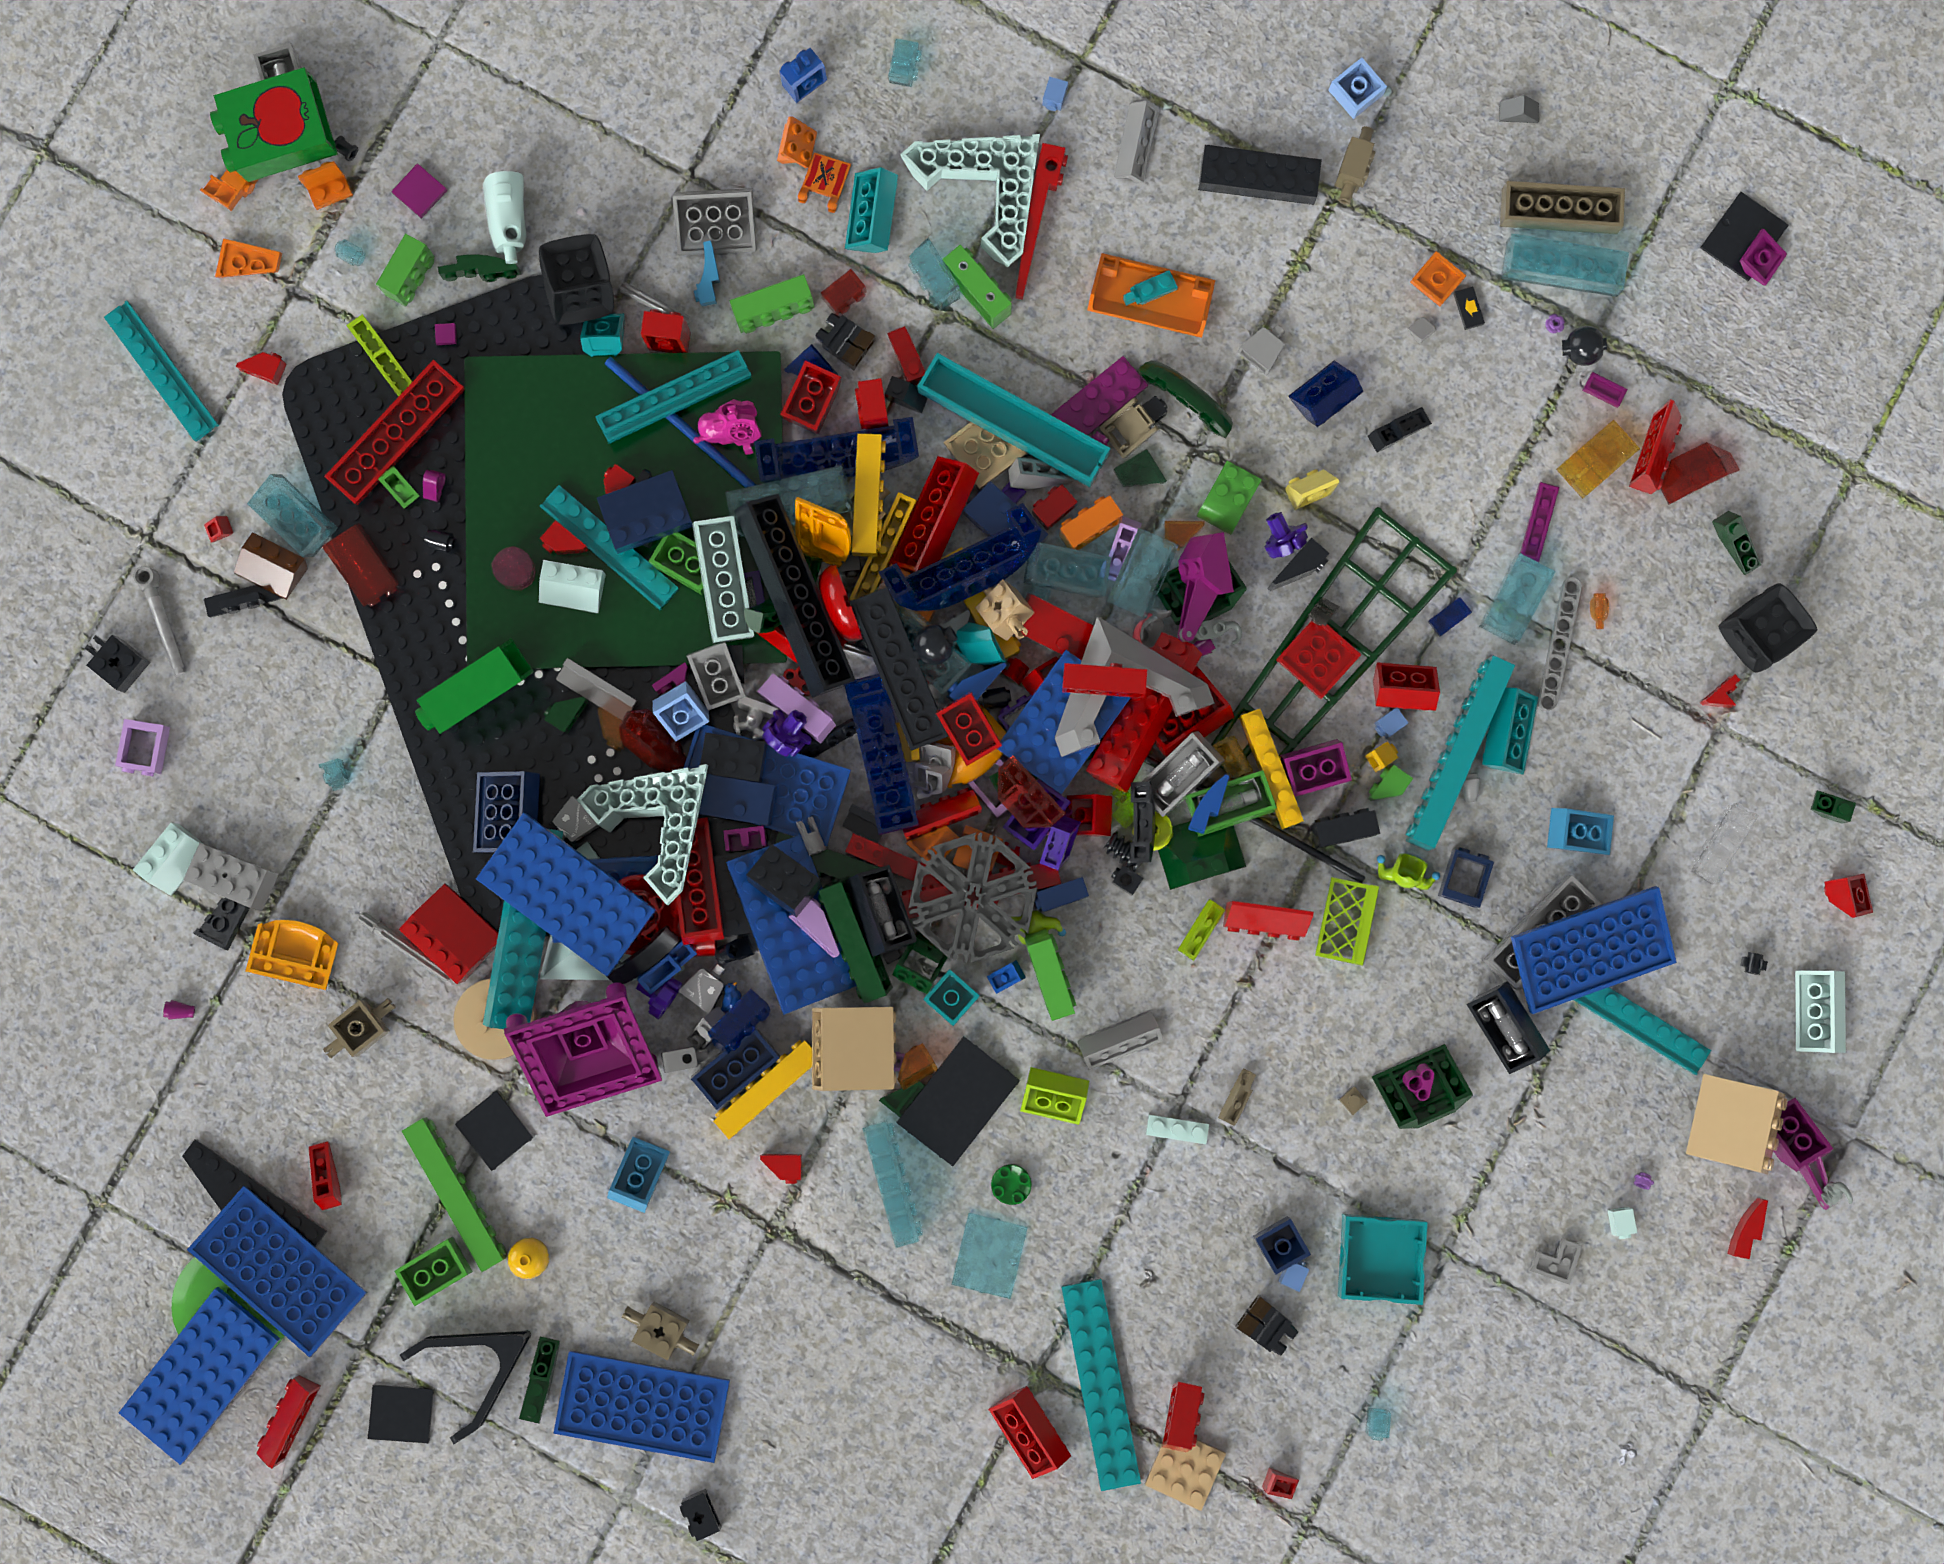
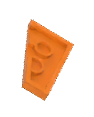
M223 238L215 277L223 278L278 273L282 253Z

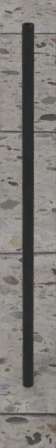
M1148 755L1144 763L1153 768H1156L1161 763ZM1199 785L1195 791L1198 792L1207 788ZM1228 803L1227 806L1229 808H1232L1233 804ZM1259 817L1248 820L1352 879L1363 883L1364 875Z

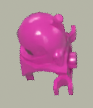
M733 399L720 406L716 412L703 414L698 421L700 436L693 439L694 443L698 444L700 441L721 443L722 445L735 443L738 446H743L746 455L753 454V443L761 437V430L755 420L757 410L754 403Z

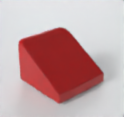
M216 516L204 524L211 543L233 534L227 516Z

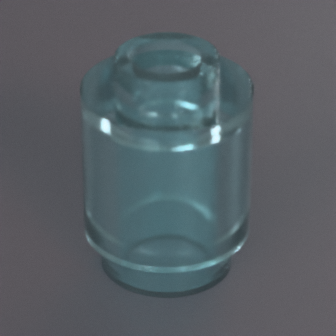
M346 239L337 242L334 248L336 257L352 266H360L366 256L362 248Z

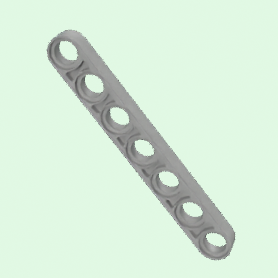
M1575 577L1568 578L1561 586L1538 696V706L1543 711L1554 709L1559 699L1582 588L1581 582ZM1568 582L1576 584L1577 589L1575 592L1567 590L1566 585ZM1564 601L1572 603L1573 608L1571 611L1563 609L1562 604ZM1560 620L1568 622L1569 627L1567 630L1559 628L1558 623ZM1556 639L1564 641L1565 646L1562 650L1555 647L1554 642ZM1553 658L1560 660V668L1554 669L1551 666L1550 662ZM1549 677L1556 680L1557 685L1555 688L1547 686L1546 681ZM1544 697L1552 699L1553 704L1551 707L1543 705L1542 700Z

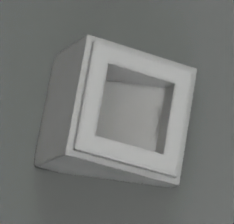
M1424 317L1407 328L1418 344L1437 330Z

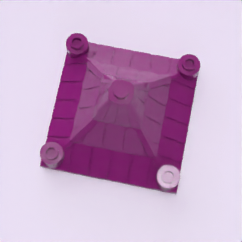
M621 983L610 984L606 988V998L592 1003L584 1000L575 1001L557 1014L527 1023V1018L522 1014H512L506 1020L507 1028H504V1034L546 1117L662 1081L657 1057L651 1053L628 1002L626 987Z

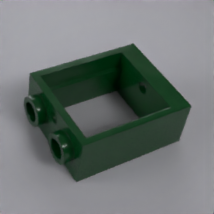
M916 931L915 937L917 941L907 946L892 976L911 985L916 990L928 994L948 957L924 935ZM912 950L938 964L930 979L904 965Z

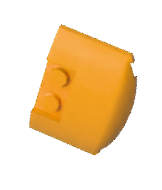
M796 497L795 531L802 552L807 555L823 558L822 561L831 565L836 564L837 567H840L841 562L846 561L851 550V533L847 521L838 513Z
M981 704L980 707L1001 741L1006 734L1005 730ZM949 736L935 741L936 743L955 747ZM956 749L954 768L947 787L953 788L952 784L963 783L964 785L977 779L987 772L1000 759L1003 753L996 749L966 766Z
M273 920L265 924L260 923L257 925L245 972L326 990L339 943L336 940L334 941L325 931L307 923L293 920Z

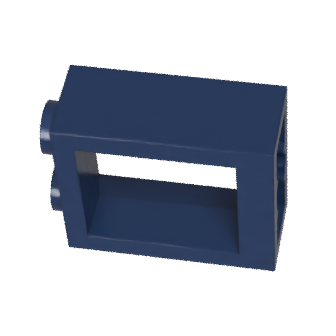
M1459 847L1458 850H1452L1438 896L1473 908H1480L1494 861L1489 860L1490 857L1484 854L1472 855L1470 850ZM1457 857L1484 866L1474 897L1447 889Z
M1083 877L1037 892L1034 903L1036 909H1041V912L1044 913L1089 897Z

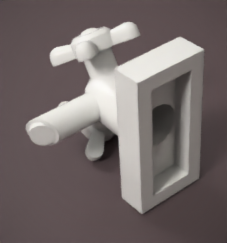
M748 697L739 699L738 707L748 711L745 722H739L738 715L734 716L733 728L736 734L740 735V730L746 729L755 734L752 737L754 740H762L764 731L759 728L763 717L768 719L774 717L773 712L778 710V708Z

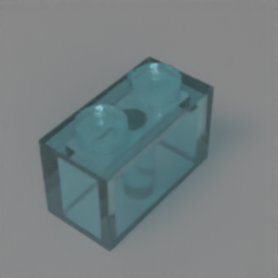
M895 39L888 74L889 83L912 87L913 80L917 81L918 69H916V64L921 61L922 50H919L918 42Z

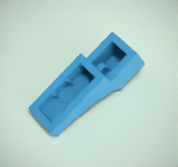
M711 241L703 242L705 254L704 271L700 284H696L697 290H694L695 300L700 302L702 307L717 304L713 284L721 283Z

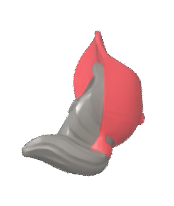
M1161 608L1150 609L1147 618L1136 625L1132 638L1152 650L1161 632L1164 631L1162 619L1168 618L1172 611H1165Z

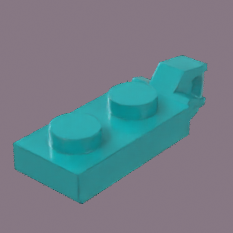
M1169 270L1131 287V292L1123 295V301L1126 306L1134 302L1137 305H1143L1176 291L1178 286Z

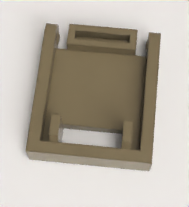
M1136 397L1099 427L1123 459L1127 458L1159 430L1158 426L1151 429L1155 422L1141 404H1138L1136 407L1134 406L1138 402ZM1117 428L1126 440V444L1121 445L1112 433L1114 429Z

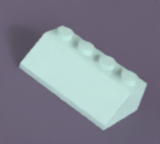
M1795 971L1796 1051L1846 1053L1845 971Z

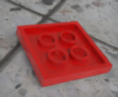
M1316 615L1276 661L1321 700L1361 654Z

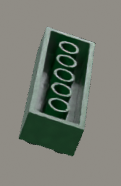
M846 876L822 887L819 890L818 898L821 905H824L826 908L828 923L833 925L835 930L833 935L835 941L841 945V955L844 962H847L850 969L848 972L850 978L856 982L858 987L856 988L857 995L865 1004L887 996L893 986L881 956L872 957L845 882V880L849 879V876Z

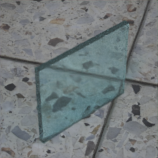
M968 1213L951 1285L1011 1299L1028 1227L1002 1221L999 1218L994 1219Z

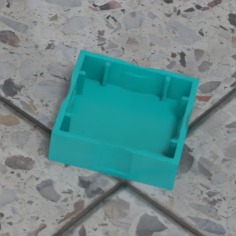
M1342 1214L1337 1296L1341 1299L1387 1300L1393 1303L1423 1305L1425 1279L1423 1262L1426 1253L1428 1222L1419 1219Z

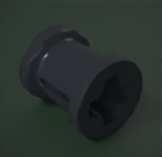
M338 136L334 140L337 152L345 156L347 161H352L357 155L358 147L345 141L343 136Z

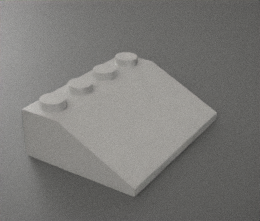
M753 188L674 192L672 198L678 255L704 254L703 242L706 241L712 242L714 254L756 251Z

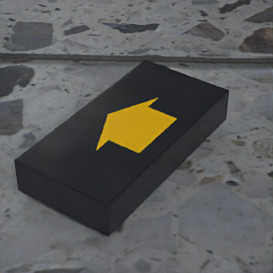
M1474 287L1455 291L1453 295L1464 329L1468 330L1484 325V318Z

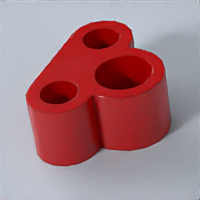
M798 667L796 670L786 669L783 677L788 680L789 685L800 689L804 696H810L809 690H802L806 682L799 677L800 668ZM793 673L794 677L792 679H788L787 674Z

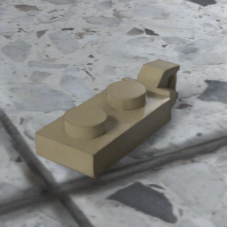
M1243 1068L1218 1116L1219 1119L1233 1126L1236 1125L1253 1091L1251 1090V1085L1256 1074Z

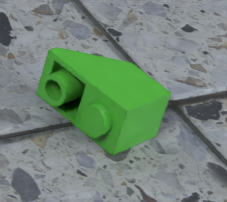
M1395 765L1389 768L1385 767L1380 774L1382 778L1378 784L1374 783L1368 791L1371 794L1368 800L1375 801L1400 796L1413 778Z

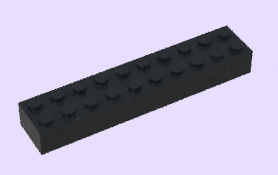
M779 494L744 503L734 511L811 697L814 698L840 689L856 681Z

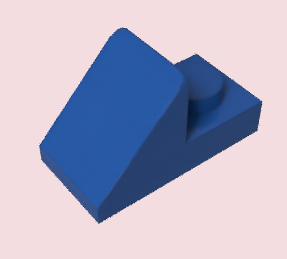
M1017 960L988 975L987 978L997 994L1025 979L1026 976Z

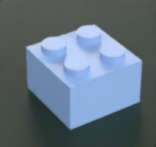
M1360 58L1331 82L1329 92L1348 114L1355 119L1384 95L1387 86L1366 61Z
M686 681L652 701L653 714L675 741L709 722V710H707V707Z

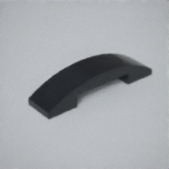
M1131 782V803H1134L1133 842H1131L1130 863H1148L1152 860L1155 840V805L1152 783Z
M667 925L651 936V941L623 962L619 961L607 978L613 983L626 984L636 979L663 959L680 941V938Z

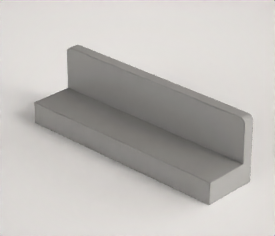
M1148 101L1130 103L1114 173V177L1117 179L1128 177L1136 183L1144 182L1159 108Z
M567 658L556 680L622 721H625L637 701Z
M1148 1012L1080 1039L1077 1043L1088 1070H1091L1161 1042L1163 1038L1153 1013Z

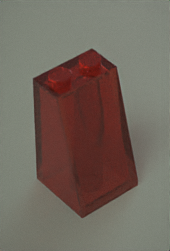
M360 523L350 527L322 546L363 606L368 604L372 607L380 601L378 597L384 593L389 596L397 590L395 586L399 584Z

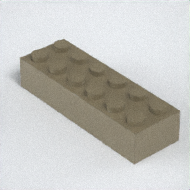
M1507 181L1502 188L1500 227L1618 234L1624 226L1625 188Z

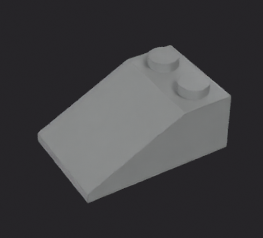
M725 641L687 655L707 710L746 697Z

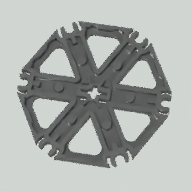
M976 833L933 846L931 848L935 849L937 854L935 855L929 849L927 852L931 855V860L926 861L922 857L920 860L926 866H922L919 862L917 864L908 908L917 906V909H912L909 913H917L919 918L912 923L919 924L922 922L921 926L915 928L949 959L951 952L954 951L953 960L955 961L960 953L964 955V963L968 961V954H970L971 960L969 963L1014 949L1009 941L1013 945L1018 946L1019 943L1015 941V936L1019 934L1025 938V933L1020 931V929L1022 928L1026 933L1029 930L1037 887L1029 889V886H1034L1037 883L1036 881L1028 882L1027 876L1033 874V871L1024 873V870L1031 867L997 837H995L994 845L991 844L993 835L989 836L987 842L982 840V833L978 834V841H975ZM963 845L971 847L972 853L967 877L945 859L946 851ZM994 852L1002 853L1015 865L1016 869L1013 874L987 882ZM926 874L933 875L953 894L928 902L921 901L919 895L923 877ZM974 887H976L975 895L979 897V899L975 900L972 904V908H970L971 903L970 899H968L967 896L971 895L974 891ZM1021 893L1026 898L1023 916L1020 921H1014L994 901ZM959 913L954 940L950 944H945L930 930V924L933 921ZM979 918L1001 937L999 945L981 951L974 948Z

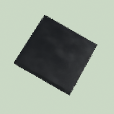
M497 1091L493 1092L455 1123L456 1127L491 1171L496 1170L500 1164L534 1138Z
M372 1385L368 1439L428 1444L430 1441L434 1389Z

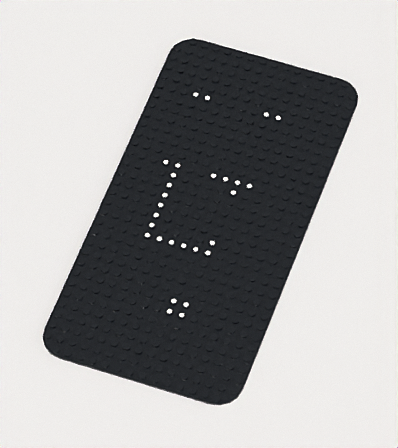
M543 275L527 277L377 333L412 382L434 360L458 381L464 389V360L466 357L588 355L583 351L580 339L584 322L568 325H559L555 322L547 299ZM455 323L457 344L436 345L435 324ZM355 341L309 358L295 366L284 384L282 392L284 409L460 896L499 933L504 900L476 880L494 854L473 852L477 772L525 771L540 774L538 822L547 829L558 830L559 828L552 822L572 796L578 799L590 785H605L612 781L632 780L634 777L645 776L651 771L656 774L683 769L695 731L675 741L653 714L652 701L662 696L663 693L658 694L652 685L679 666L584 668L637 702L626 720L622 721L588 700V704L568 734L544 720L546 717L544 715L545 711L550 705L553 706L556 702L583 697L556 680L562 668L532 669L534 672L523 681L441 734H439L435 727L428 731L421 724L415 713V710L421 707L417 699L467 667L465 391L394 466L418 493L419 497L406 508H403L385 486L379 482L356 505L324 476L399 396L360 343ZM426 470L445 473V483L438 502L423 498V477ZM437 529L453 533L454 538H456L455 548L451 549L449 553L429 548L424 543L426 532ZM687 665L690 669L687 683L705 705L690 665ZM731 702L709 710V722L705 725L736 734L733 728L735 713ZM698 814L697 819L708 818L713 856L763 849L727 852L725 850L723 831L757 827L759 825ZM665 817L624 818L611 832L599 827L576 843L571 842L568 838L564 841L575 850L588 842L600 858L661 855L662 844H660L661 827H664ZM764 827L768 843L772 829Z

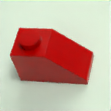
M262 352L238 362L236 367L241 372L278 386L287 364L282 360V356L274 352L270 354Z
M617 464L613 468L609 467L604 474L606 494L636 483L635 477Z
M556 520L540 537L543 542L542 546L550 553L554 551L560 555L584 553L589 550L584 543Z
M802 1154L760 1155V1160L780 1180H785V1184H797V1180L802 1179Z

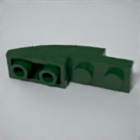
M489 255L456 256V264L438 266L439 275L446 281H455L458 277L464 276L466 278H473L477 276L476 274H479L483 281L495 282L499 278L513 279L516 278V275H522L518 265L506 264L505 259Z
M539 1337L529 1375L528 1387L519 1416L520 1420L540 1424L554 1375L560 1345L559 1340Z

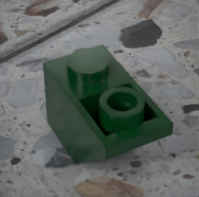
M1816 790L1810 810L1823 818L1843 824L1851 822L1856 803Z

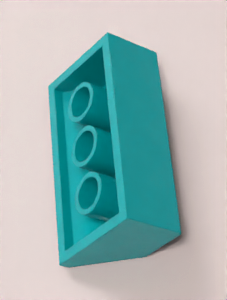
M882 167L855 173L845 249L868 253L888 251L897 189V174Z
M1505 688L1486 735L1482 765L1496 770L1524 775L1539 697L1518 688Z

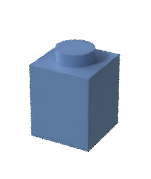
M1049 76L1042 106L1051 111H1061L1068 89V82Z
M1395 708L1375 722V730L1381 737L1384 736L1387 739L1407 725L1408 721L1400 710Z
M1301 1260L1282 1271L1278 1281L1300 1292L1309 1272V1269L1305 1266L1306 1262Z

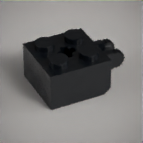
M95 635L93 637L94 641L102 647L97 651L94 647L87 644L85 649L93 655V658L86 666L114 689L126 693L151 662L115 635H111L106 642Z

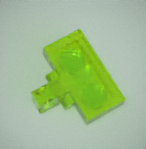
M1115 789L1111 794L1118 801L1115 804L1118 809L1112 814V817L1124 829H1127L1134 821V803H1131V794L1129 792L1124 794L1121 790Z

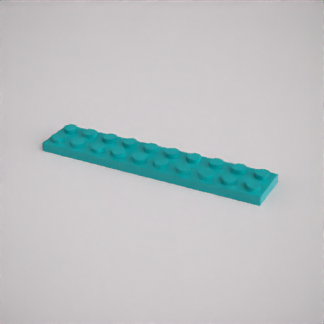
M1100 1278L1061 1286L1101 1491L1141 1484L1102 1280Z

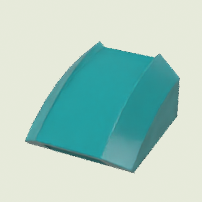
M625 313L610 314L599 319L585 321L580 337L583 351L591 357L596 355H614L616 357L623 347Z
M968 622L957 630L958 640L955 642H957L965 658L964 662L978 665H994L1006 662L990 627Z

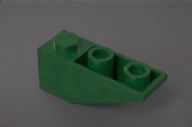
M1727 511L1712 521L1719 539L1743 575H1747L1761 566L1741 515Z

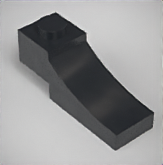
M1420 407L1375 429L1367 437L1378 453L1430 426L1432 423L1423 407Z

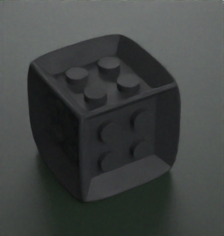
M583 234L544 243L539 247V262L541 273L544 277L545 291L553 318L557 324H575L599 319L613 313V287L610 282L606 257L597 235Z
M1781 583L1767 588L1762 594L1749 600L1718 626L1722 636L1732 650L1755 673L1770 668L1774 663L1788 656L1809 640L1818 630L1812 617L1799 600Z

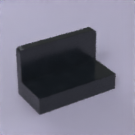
M852 804L848 810L849 813L843 823V827L878 844L888 822Z

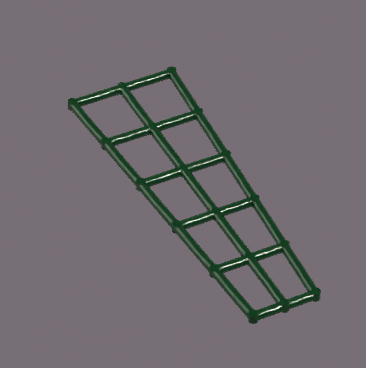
M1380 507L1375 508L1233 712L1235 717L1225 723L1211 743L1215 750L1218 749L1243 711L1249 713L1255 710L1249 705L1250 701L1278 661L1276 659L1291 644L1312 614L1320 617L1344 640L1366 656L1367 659L1334 695L1327 692L1323 697L1327 702L1293 739L1275 726L1274 723L1305 686L1299 680L1268 719L1264 717L1268 730L1287 744L1280 752L1279 758L1282 754L1292 752L1457 572V568L1387 515ZM1380 518L1408 540L1409 543L1377 581L1351 561L1350 558L1376 520ZM1417 547L1445 569L1446 572L1422 599L1411 608L1384 586L1413 549ZM1344 566H1346L1373 588L1342 627H1340L1316 607ZM1381 593L1407 615L1372 652L1349 634L1348 631L1377 594ZM1249 743L1231 765L1224 761L1219 766L1234 779L1243 777L1237 769L1252 752Z

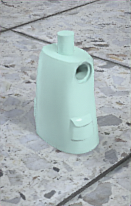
M513 171L494 172L488 175L483 183L488 228L497 253L505 255L506 264H515L518 262L517 253L524 247L527 237L524 217V176L519 172Z

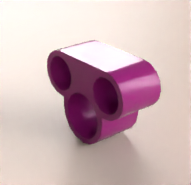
M434 470L425 471L423 477L424 499L435 502L439 501L441 490L445 483V473Z
M1420 1064L1416 1071L1410 1070L1404 1074L1403 1082L1420 1101H1425L1429 1098L1434 1072L1427 1064ZM1417 1077L1415 1083L1409 1084L1411 1079Z

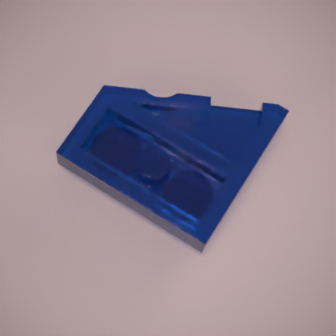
M813 344L784 369L785 372L798 376L804 362L808 361L838 375Z

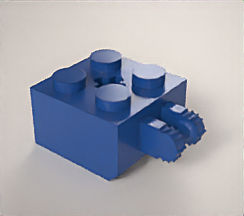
M811 47L800 51L794 60L786 62L782 65L781 70H779L782 86L796 103L827 81L825 66Z

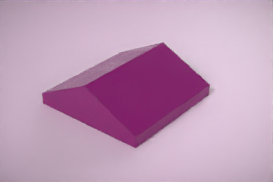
M1761 229L1740 262L1745 274L1764 286L1772 278L1787 253L1765 229Z

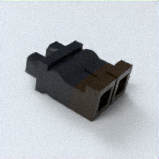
M831 313L826 323L833 327L832 330L827 332L820 328L815 337L822 343L823 349L854 371L864 358V354L866 355L876 341L875 335L865 331L844 315L840 317Z
M1257 1295L1248 1307V1311L1264 1323L1262 1324L1248 1312H1245L1235 1327L1269 1352L1273 1351L1281 1356L1287 1348L1286 1345L1279 1341L1281 1337L1286 1335L1293 1340L1298 1331L1287 1317L1260 1295Z

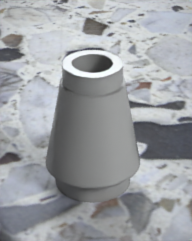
M1468 773L1464 781L1462 790L1465 802L1477 801L1480 783L1478 773Z

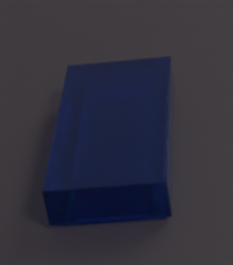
M1459 597L1431 618L1428 623L1438 636L1441 637L1470 615L1472 611Z

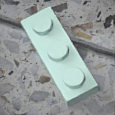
M1148 1115L1146 1135L1206 1144L1209 1124Z

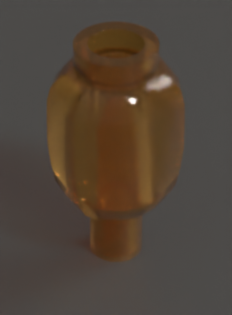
M1595 593L1590 600V614L1592 619L1596 621V629H1604V621L1609 616V599L1606 597V593Z

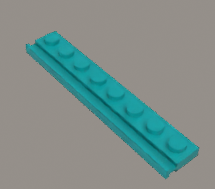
M127 300L122 306L119 305L104 316L107 323L195 442L211 432L214 427L219 426Z
M739 350L595 417L610 444L751 378V373Z
M560 485L540 505L546 513L584 543L590 551L659 610L679 590L674 583L634 549L617 554L607 526Z
M1609 987L1573 1000L1693 1075L1698 1074L1699 1069L1712 1051Z

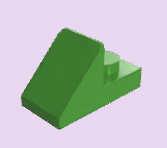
M394 466L378 478L403 508H406L419 497L418 493Z

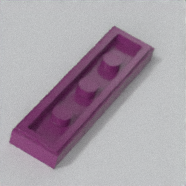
M1543 482L1539 483L1520 550V559L1539 563L1560 487Z

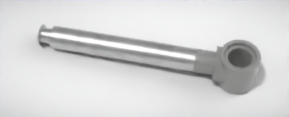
M138 567L133 574L134 581L140 585L141 591L146 593L171 669L175 671L174 676H182L186 673L182 669L184 665L157 590L160 575L156 570L149 567ZM149 573V580L144 582V575Z

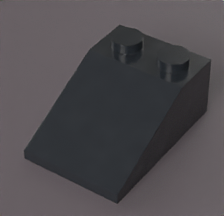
M1311 537L1267 589L1273 591L1308 577L1314 571L1319 573L1329 561L1326 557L1330 553Z

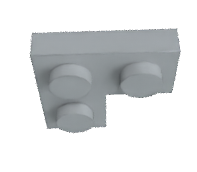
M1561 1238L1555 1258L1535 1251L1529 1270L1570 1285L1582 1246Z

